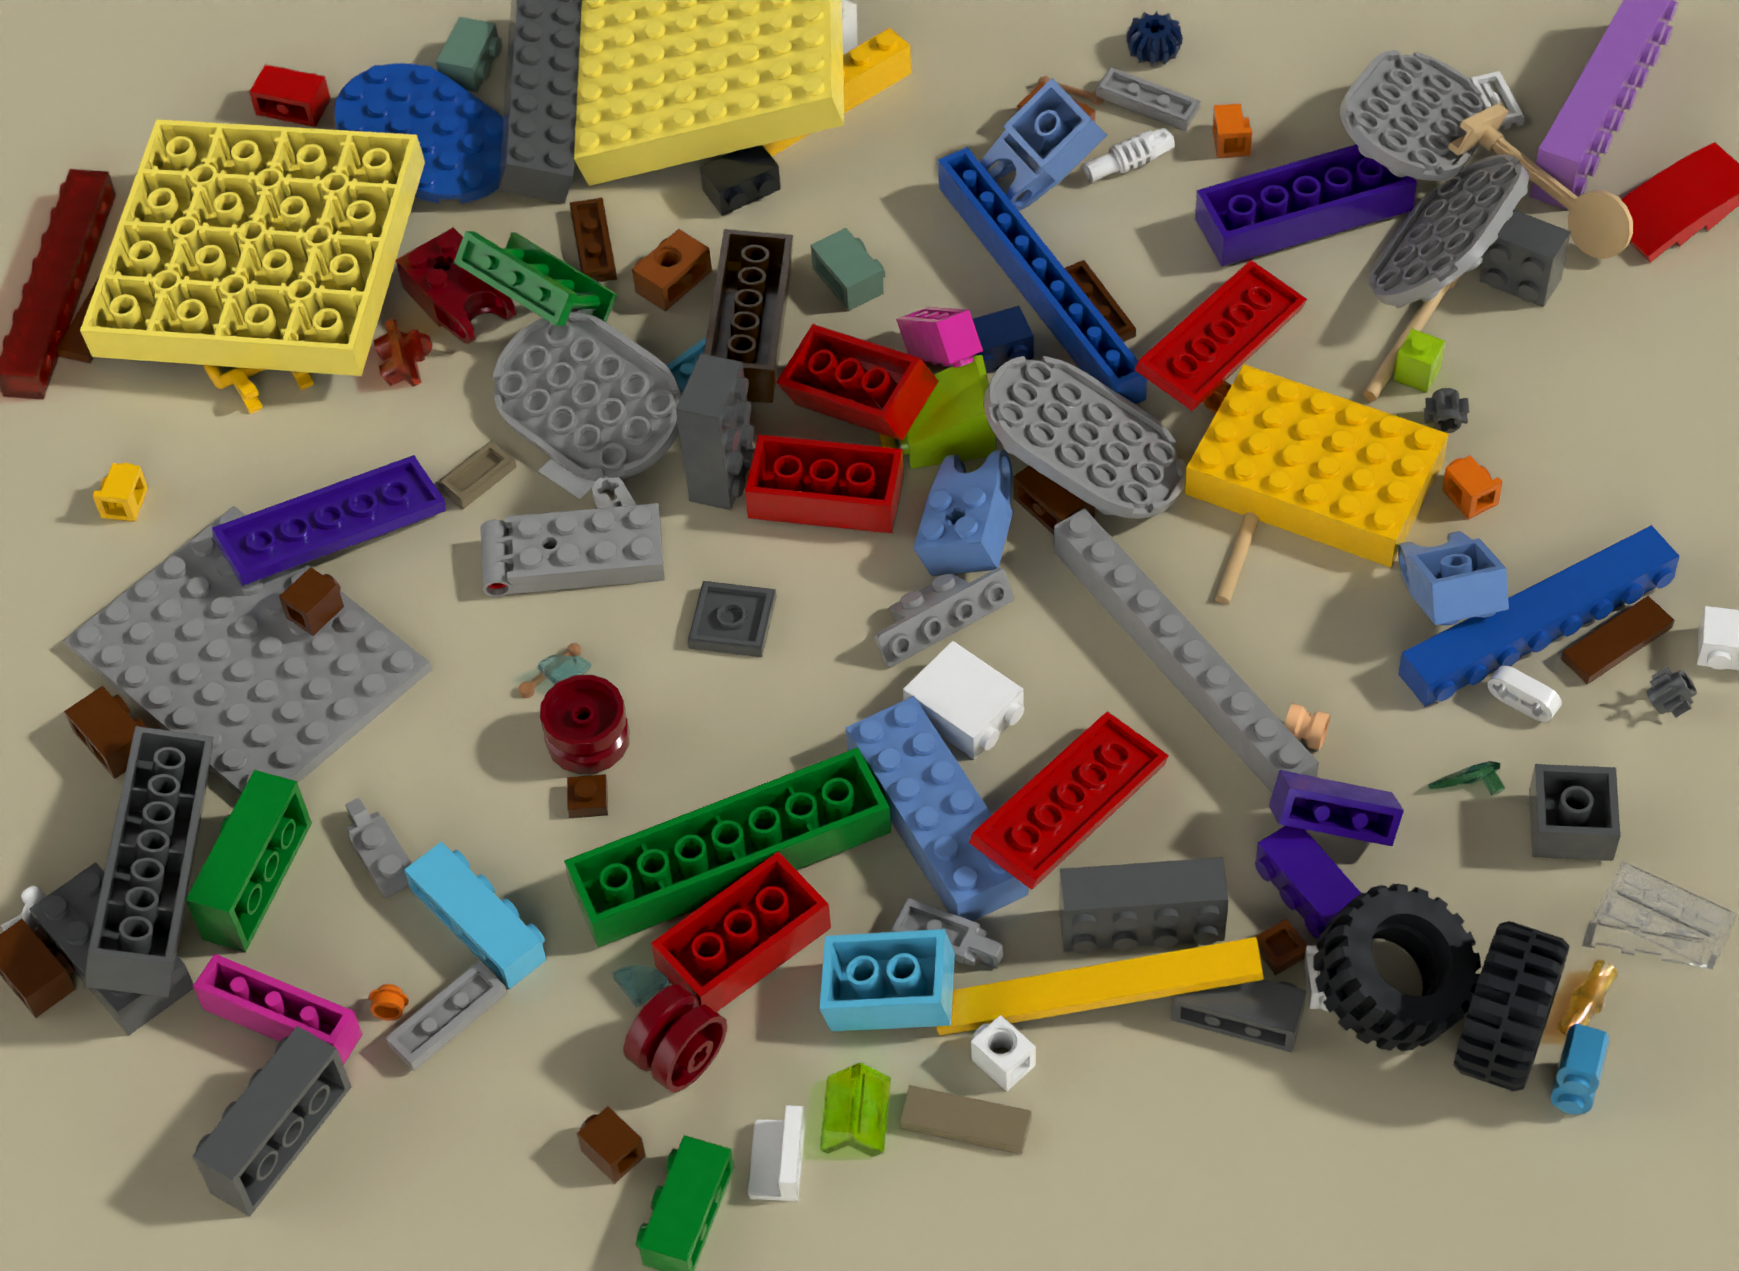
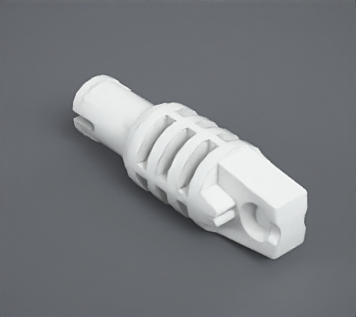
M1162 128L1140 133L1136 137L1129 138L1128 141L1120 142L1119 145L1115 144L1111 146L1108 153L1083 163L1085 176L1093 183L1111 173L1124 174L1129 172V169L1133 170L1137 166L1145 165L1146 162H1152L1161 154L1175 147L1173 135L1167 129Z

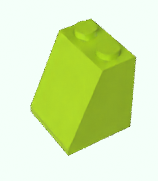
M982 355L973 356L974 361L956 368L951 366L934 374L939 382L903 441L899 440V447L903 449V455H908L911 469L939 465L948 455L957 454L960 455L961 461L988 457L996 450V435L987 420L984 409V395L989 381Z

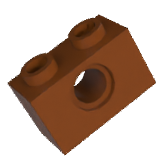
M680 229L675 231L670 237L662 240L656 249L645 258L640 259L632 268L635 292L665 312L712 272L709 247Z

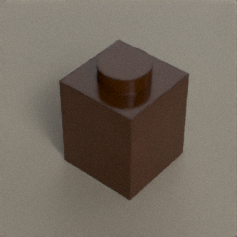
M311 567L279 596L286 618L312 636L344 608L339 592L341 590L339 583L331 575H322Z
M609 1106L599 1114H593L588 1117L581 1125L580 1131L577 1132L581 1152L614 1183H617L646 1157L642 1138Z

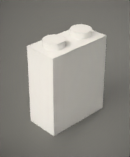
M954 641L940 652L903 689V700L915 696L940 736L974 760L984 750H990L996 744L1000 733L1008 725H1015L1022 717L1025 709L1022 687Z

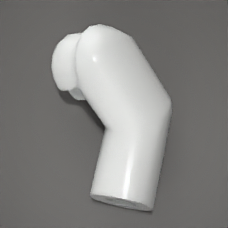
M31 886L22 892L21 898L25 903L22 913L0 925L3 932L21 919L32 930L38 927L29 908L47 896L42 893L40 887Z

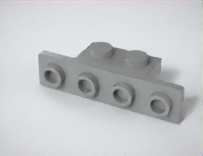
M998 567L970 583L953 573L944 574L935 578L929 586L903 595L899 602L889 607L893 619L897 622L875 634L884 664L888 667H893L1012 602L1014 595L1005 570Z

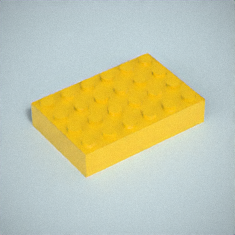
M1243 364L1186 467L1185 495L1244 516L1248 512L1254 513L1261 522L1392 567L1398 555V544L1404 543L1444 463L1449 434Z

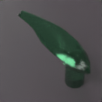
M1495 761L1483 762L1467 767L1428 784L1429 789H1439L1458 784H1473L1483 780L1492 796L1499 794L1505 789L1504 784L1496 773L1501 765Z

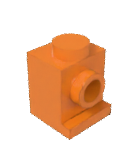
M1241 103L1214 105L1212 130L1217 158L1251 156L1252 127H1250L1249 117H1243Z
M1469 455L1452 461L1446 467L1442 490L1469 520L1499 504L1503 482L1499 477L1492 480L1488 470L1484 466H1480Z

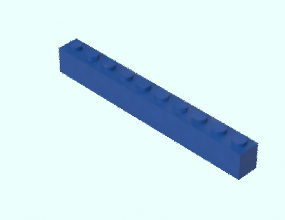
M966 147L938 159L939 189L1078 367L1135 405L1145 401L1147 379L1134 370L1138 362L1137 358L970 149Z

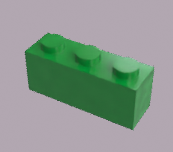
M683 1135L679 1148L671 1150L666 1164L667 1178L663 1186L658 1185L651 1201L653 1213L649 1223H642L636 1238V1247L639 1248L644 1266L661 1271H695L735 1168L731 1148Z

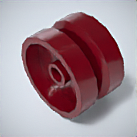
M592 674L574 675L559 681L547 691L540 704V721L544 731L546 747L556 764L562 769L576 774H595L611 768L623 757L629 746L630 730L626 718L624 700L615 685L605 678Z
M678 984L667 986L642 1008L633 1021L624 1043L625 1058L641 1070L651 1071L652 1078L673 1093L682 1091L693 1084L708 1069L717 1056L725 1040L728 1028L727 1021L709 1006H700L699 999Z

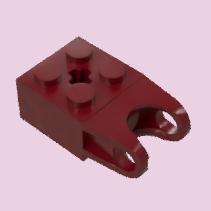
M453 227L396 259L402 288L439 328L443 326L460 341L469 344L476 340L474 328L471 324L472 319L476 316L491 313L509 321L516 316V310L510 297L454 263L463 236Z

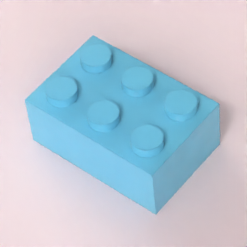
M946 930L825 936L819 1009L830 1031L951 1026L955 952Z

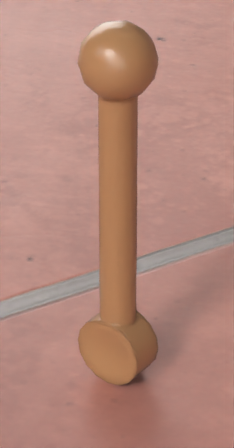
M1040 77L1038 85L1041 82L1046 84L1050 80L1049 77ZM1058 83L1067 93L1091 99V102L1095 105H1100L1104 102L1103 98L1095 96L1096 91L1088 92Z
M577 643L569 644L567 652L531 682L521 683L519 685L520 695L523 698L532 697L536 686L571 657H578L581 654L580 645Z

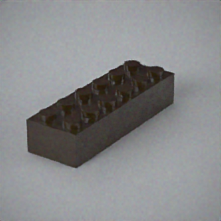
M724 229L704 354L743 362L744 378L749 380L747 401L773 403L792 268L793 235Z

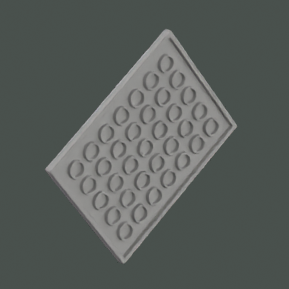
M233 506L65 638L64 641L69 650L161 729L214 737L210 771L241 796L254 770L291 779L299 783L431 671V666L428 660L341 591L339 592L344 608L314 636L288 620L279 596L310 568L306 563L242 586L213 539L212 527L246 516Z

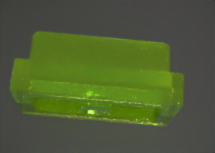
M861 1062L828 1076L820 1140L821 1151L828 1154L845 1146H850L871 1157L884 1153L891 1077Z

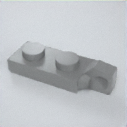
M359 797L345 804L349 812L348 816L353 823L346 827L350 842L383 897L387 898L408 887L409 884L404 869L412 863L384 817L381 818L378 811L369 815Z
M906 898L890 932L945 929L955 952L954 961L974 966L977 961L979 964L998 968L1004 956L1003 944L989 939L988 932L980 929L979 923L911 898Z

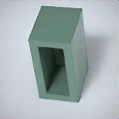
M459 17L436 60L437 70L464 89L477 92L483 80L488 78L495 57H499L501 53L502 40L498 37L496 23Z
M847 228L810 245L812 268L848 311L884 294L883 278H885V271L879 260L871 258L862 240L854 238Z

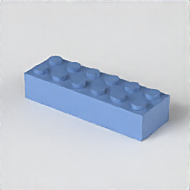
M915 696L845 727L847 750L858 747L890 807V820L949 913L975 921L1028 895V887L969 843L972 832L992 814Z

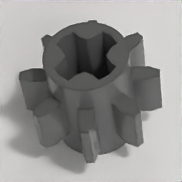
M1441 388L1432 394V398L1426 397V407L1424 408L1425 423L1434 422L1436 430L1452 433L1461 427V423H1468L1469 400L1468 398L1460 399L1457 390Z
M1665 667L1652 675L1653 680L1650 681L1652 687L1647 689V696L1653 707L1660 714L1671 711L1675 718L1692 709L1691 704L1693 700L1691 698L1697 694L1692 680L1683 670L1672 674L1671 670Z

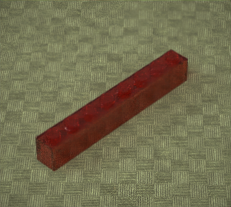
M69 169L65 182H62L60 185L59 199L56 207L51 209L50 224L47 232L42 234L41 248L38 256L34 257L32 261V272L28 283L23 285L19 308H16L13 312L12 327L9 335H5L3 339V351L0 356V390L3 397L42 400L45 398L59 358L56 348L72 322L117 195L109 171Z

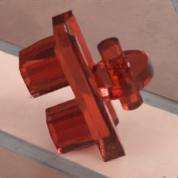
M395 318L386 321L387 333L374 339L373 343L377 354L383 361L391 357L393 359L379 365L380 374L390 386L406 380L414 387L422 383L417 362L424 361L425 356L431 352L433 347L430 336L425 333H419L416 329L411 330L409 334L400 331Z

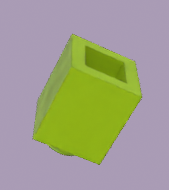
M1412 328L1398 351L1394 381L1427 393L1441 369L1445 340Z

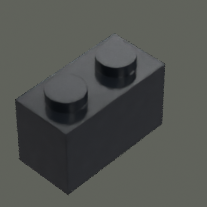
M763 145L732 152L700 167L703 192L721 215L740 209L781 189L779 165Z

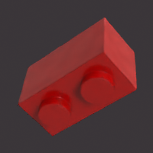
M266 64L249 91L256 115L312 127L317 126L331 101L325 76Z

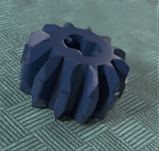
M1157 11L1154 15L1143 12L1141 18H1133L1126 34L1130 56L1137 57L1139 63L1150 61L1152 66L1155 62H1161L1166 65L1168 59H1176L1183 41L1179 21L1172 20L1170 13L1161 16Z

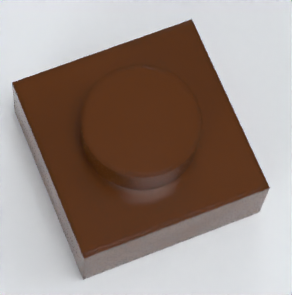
M606 774L567 777V810L569 818L608 815V782Z
M1287 919L1255 936L1257 937L1261 958L1275 975L1305 959L1306 946L1308 945Z

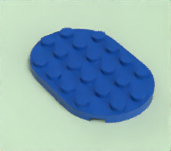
M408 63L374 65L352 78L340 91L334 109L336 130L417 135L425 164L416 191V198L439 204V199H460V203H467L484 198L499 189L503 117L443 73L427 65L421 66Z

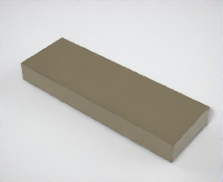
M909 1085L899 1125L901 1129L1022 1154L1031 1121V1110Z

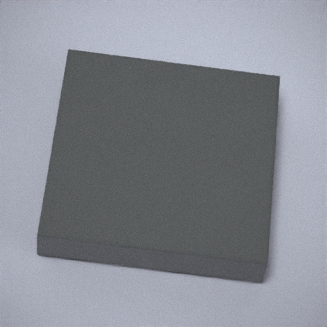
M703 581L688 637L689 648L762 657L777 597L776 589Z

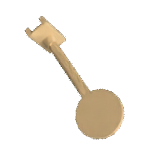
M1500 103L1461 122L1460 127L1467 134L1450 142L1448 149L1459 156L1482 145L1488 151H1494L1498 155L1509 154L1516 156L1518 161L1526 168L1529 179L1568 209V230L1571 231L1570 235L1573 242L1582 252L1593 258L1608 259L1620 254L1629 245L1633 235V219L1623 201L1618 196L1604 190H1592L1577 197L1503 139L1504 136L1498 132L1509 112Z

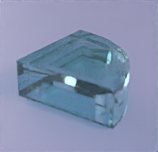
M552 655L539 662L537 669L555 685L559 681L571 676L584 675L591 668L592 664L584 658L575 655L574 657Z
M627 966L613 972L614 980L636 1008L667 986H670L669 979L663 973L648 966Z

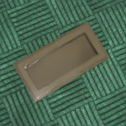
M490 441L438 482L439 490L462 509H465L517 467L515 459Z

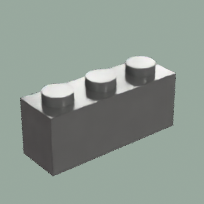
M1259 980L1175 995L1173 999L1172 1021L1292 1053L1304 1012L1307 991L1298 989L1295 985L1288 982L1275 983L1268 980Z

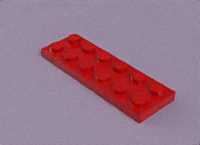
M1250 260L1141 357L1134 370L1193 411L1303 309L1307 298Z
M1106 711L973 831L969 843L1033 890L1165 766L1169 755Z

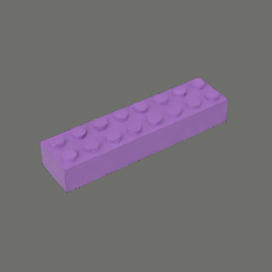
M1623 0L1540 145L1536 165L1577 197L1584 194L1588 183L1586 179L1588 175L1592 177L1595 175L1600 163V153H1607L1613 138L1611 133L1620 130L1625 117L1624 110H1631L1637 95L1636 88H1643L1649 74L1648 67L1656 65L1661 52L1660 45H1667L1673 26L1668 25V23L1672 21L1676 13L1677 1ZM1532 182L1530 198L1568 210Z

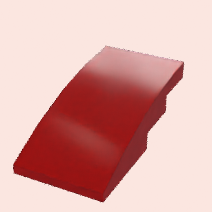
M1713 142L1687 155L1631 191L1621 199L1628 207L1633 219V235L1629 244L1651 263L1674 243L1679 247L1703 227L1707 231L1711 230L1739 206V163L1716 142Z

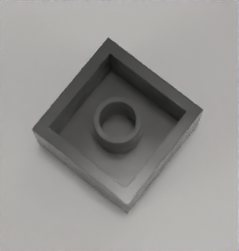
M1513 210L1512 217L1504 223L1499 231L1497 240L1484 253L1479 281L1544 307L1562 279L1571 231Z
M1535 764L1529 788L1532 857L1613 861L1621 836L1616 767Z

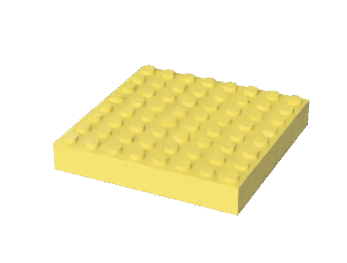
M582 0L574 161L589 186L844 125L842 0Z
M156 119L80 329L92 357L362 376L425 164L417 135Z

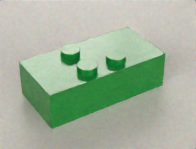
M254 770L231 815H227L224 818L220 828V835L185 899L204 941L242 952L247 951L312 824L297 781Z

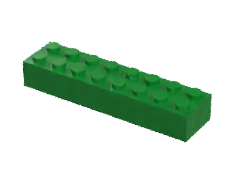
M857 747L566 859L564 862L571 889L598 948L700 908L778 851L797 870L891 833L890 807L861 751Z

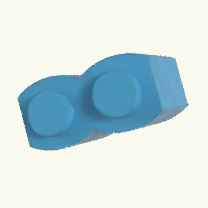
M1577 1023L1568 1029L1551 1093L1552 1104L1561 1111L1568 1114H1585L1591 1110L1596 1090L1599 1087L1609 1045V1036L1606 1031Z

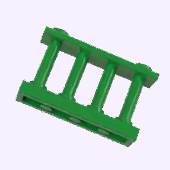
M465 231L454 260L456 265L555 326H565L571 309H582L585 314L595 316L607 322L618 295L516 232H511L506 248H501L474 231Z

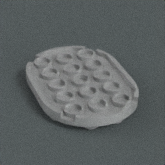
M1393 50L1376 56L1352 84L1342 100L1340 117L1345 130L1359 146V152L1363 156L1374 159L1386 166L1395 176H1409L1429 181H1444L1457 175L1479 147L1477 146L1459 156L1448 149L1450 142L1467 134L1460 127L1461 122L1489 107L1483 108V102L1480 99L1482 93L1451 66L1421 53L1414 52L1413 55L1400 56L1398 50Z
M1509 154L1494 155L1469 164L1462 168L1455 177L1444 182L1439 189L1435 186L1415 205L1371 271L1369 285L1380 302L1401 308L1408 303L1420 299L1423 302L1429 301L1438 295L1440 289L1453 282L1464 272L1472 271L1482 263L1483 258L1481 256L1497 240L1502 226L1512 217L1513 210L1519 200L1528 192L1529 175L1516 156Z
M570 312L565 326H555L546 319L541 318L518 332L505 346L496 363L493 373L495 380V396L493 397L497 409L506 423L517 434L565 469L582 478L596 481L598 478H604L605 476L608 478L619 477L620 479H625L637 475L659 461L670 449L679 433L676 407L682 393L670 369L653 354L595 316Z
M1021 356L1005 362L998 368L990 380L984 395V409L987 420L993 432L1001 441L1003 448L1008 453L1015 455L1036 469L1039 473L1067 489L1070 493L1097 508L1101 513L1137 519L1153 517L1166 511L1181 493L1186 481V464L1184 459H1179L1174 448L1176 440L1171 433L1148 412L1083 370L1051 357L1043 356L1039 361L1026 360L1025 356Z

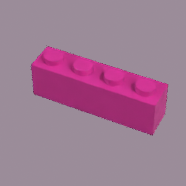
M925 307L896 319L907 353L921 358L924 363L932 362L933 365L942 363L943 366L953 365V368L973 362L972 355L983 351L968 309Z
M215 953L193 985L203 1010L279 1042L284 1037H289L293 1030L299 1026L337 1048L343 1066L363 1035L353 1010Z

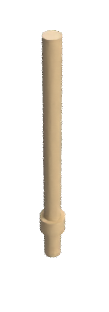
M1460 277L1440 289L1438 295L1433 299L1421 304L1364 391L1363 395L1367 400L1375 401L1395 372L1398 351L1411 329L1413 328L1418 331L1423 329L1448 289L1454 288Z

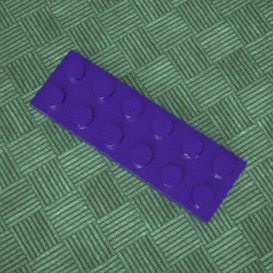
M413 455L212 527L213 539L241 585L244 586L445 512L446 505L444 498Z

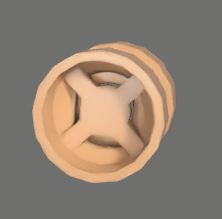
M1292 703L1284 725L1300 742L1305 739L1308 748L1320 751L1327 734L1331 715L1323 711H1317L1313 716H1310L1311 712L1306 711L1304 706Z

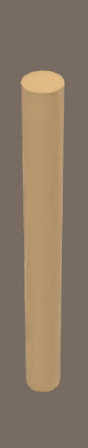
M1248 512L1245 514L1215 598L1216 602L1229 605L1259 521L1258 516L1254 513Z

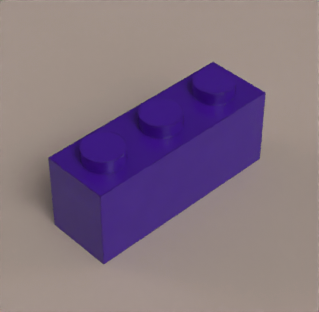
M1279 770L1269 803V808L1280 825L1392 847L1404 809L1392 792Z
M1284 826L1257 843L1255 867L1259 875L1265 881H1271L1275 885L1285 905L1291 910L1295 909L1301 915L1308 931L1316 939L1326 930V924L1361 893L1305 829Z

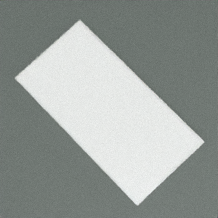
M550 459L538 470L539 473L579 499L592 489L595 482L594 480L585 479L573 474L553 459Z

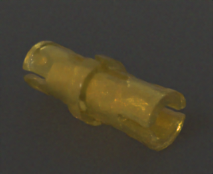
M1595 961L1582 986H1577L1573 991L1572 1003L1557 1025L1560 1032L1565 1036L1572 1025L1577 1023L1587 1026L1593 1015L1601 1012L1605 1005L1604 996L1619 975L1617 969L1609 963L1603 972L1601 969L1605 961Z

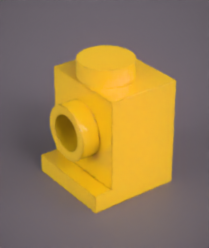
M112 463L108 476L102 479L100 491L94 490L92 495L101 518L136 522L148 490V485L139 465Z

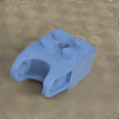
M1051 78L1003 126L1006 130L985 154L980 163L994 180L1012 171H1016V177L1010 185L1006 196L1018 210H1022L1060 183L1107 134ZM999 161L993 169L988 171L991 165ZM1025 192L1020 199L1016 200L1019 195Z
M994 450L979 469L970 473H966V467L960 460V455H948L942 461L929 491L913 548L931 576L992 571L999 567L1013 514L1010 507L1013 469L1011 460L1005 450Z
M1457 531L1449 533L1447 535L1448 542L1439 546L1423 547L1413 542L1398 544V559L1403 580L1412 598L1434 625L1448 626L1456 624L1462 619L1471 617L1486 618L1493 616L1496 612L1509 610L1506 567L1480 538L1472 540L1463 532Z

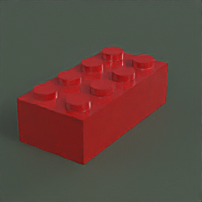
M815 324L811 325L776 381L795 405L903 441L939 382L919 357Z
M758 434L745 489L748 519L893 534L904 479L903 449Z
M778 851L651 942L655 967L671 985L678 984L699 999L700 1006L707 1005L718 1012L831 929L829 903Z

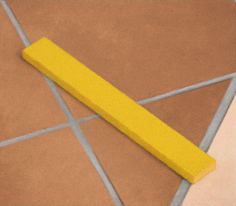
M1257 937L953 990L951 1026H936L939 1036L976 1030L985 1023L991 1024L1000 1015L1011 1024L1264 980Z

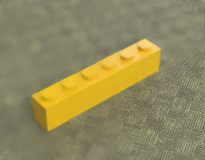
M890 27L843 55L844 113L912 73L910 44ZM809 134L763 144V146L773 157Z

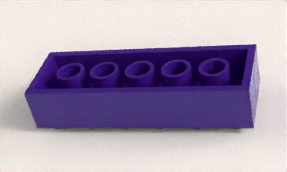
M1355 144L1199 189L1196 192L1195 220L1220 265L1226 266L1409 212L1414 207L1417 181L1409 176H1395L1386 166L1374 159L1363 156L1358 150L1359 146Z

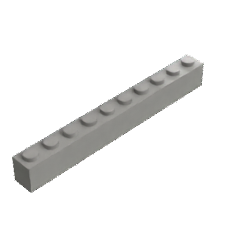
M1085 508L1054 525V553L1271 793H1273L1279 770L1317 777L1319 762Z

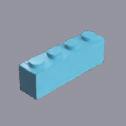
M441 841L404 869L410 890L508 989H511L546 961L542 945L545 939L539 929L532 923L526 925L519 918L520 914L516 907L508 899L505 898L501 901L494 894L495 890L490 881L483 874L476 876L470 870L467 859L457 849L452 852Z

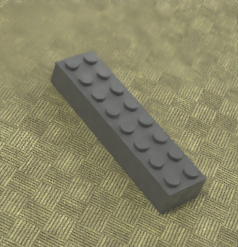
M582 0L511 1L499 192L563 204L566 202L574 175Z
M135 726L88 949L85 987L169 997L186 905L185 899L189 888L210 772L214 737Z

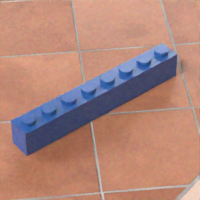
M1651 525L1509 597V610L1496 612L1493 616L1486 618H1468L1407 649L1401 654L1398 675L1425 707L1437 700L1440 702L1445 701L1462 687L1468 684H1478L1500 666L1511 667L1524 655L1532 651L1535 653L1540 652L1555 639L1563 635H1573L1586 623L1594 619L1601 620L1607 617L1612 610L1625 603L1632 604L1636 602L1643 594L1656 587L1660 589L1667 586L1675 578L1680 556Z

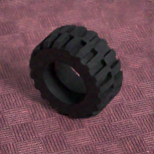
M1392 884L1388 888L1387 886L1379 885L1355 897L1326 924V930L1319 935L1316 948L1318 952L1314 955L1313 960L1314 970L1320 971V975L1315 978L1317 989L1319 992L1325 993L1327 999L1323 1003L1329 1013L1334 1011L1340 1018L1337 1023L1346 1031L1351 1028L1357 1032L1356 1038L1366 1044H1369L1372 1040L1376 1041V1047L1389 1051L1396 1046L1400 1051L1413 1050L1418 1045L1425 1046L1460 1021L1469 1010L1480 975L1476 971L1481 968L1479 953H1474L1472 948L1476 942L1471 931L1466 933L1462 926L1464 920L1457 912L1453 915L1446 908L1448 904L1439 897L1433 900L1428 897V891L1418 887L1408 891V886L1405 884ZM1372 939H1383L1395 943L1413 958L1422 977V996L1404 994L1390 986L1383 979L1373 961L1371 952Z
M1512 921L1499 924L1479 975L1455 1054L1453 1065L1461 1074L1513 1092L1524 1089L1568 956L1570 946L1563 938Z

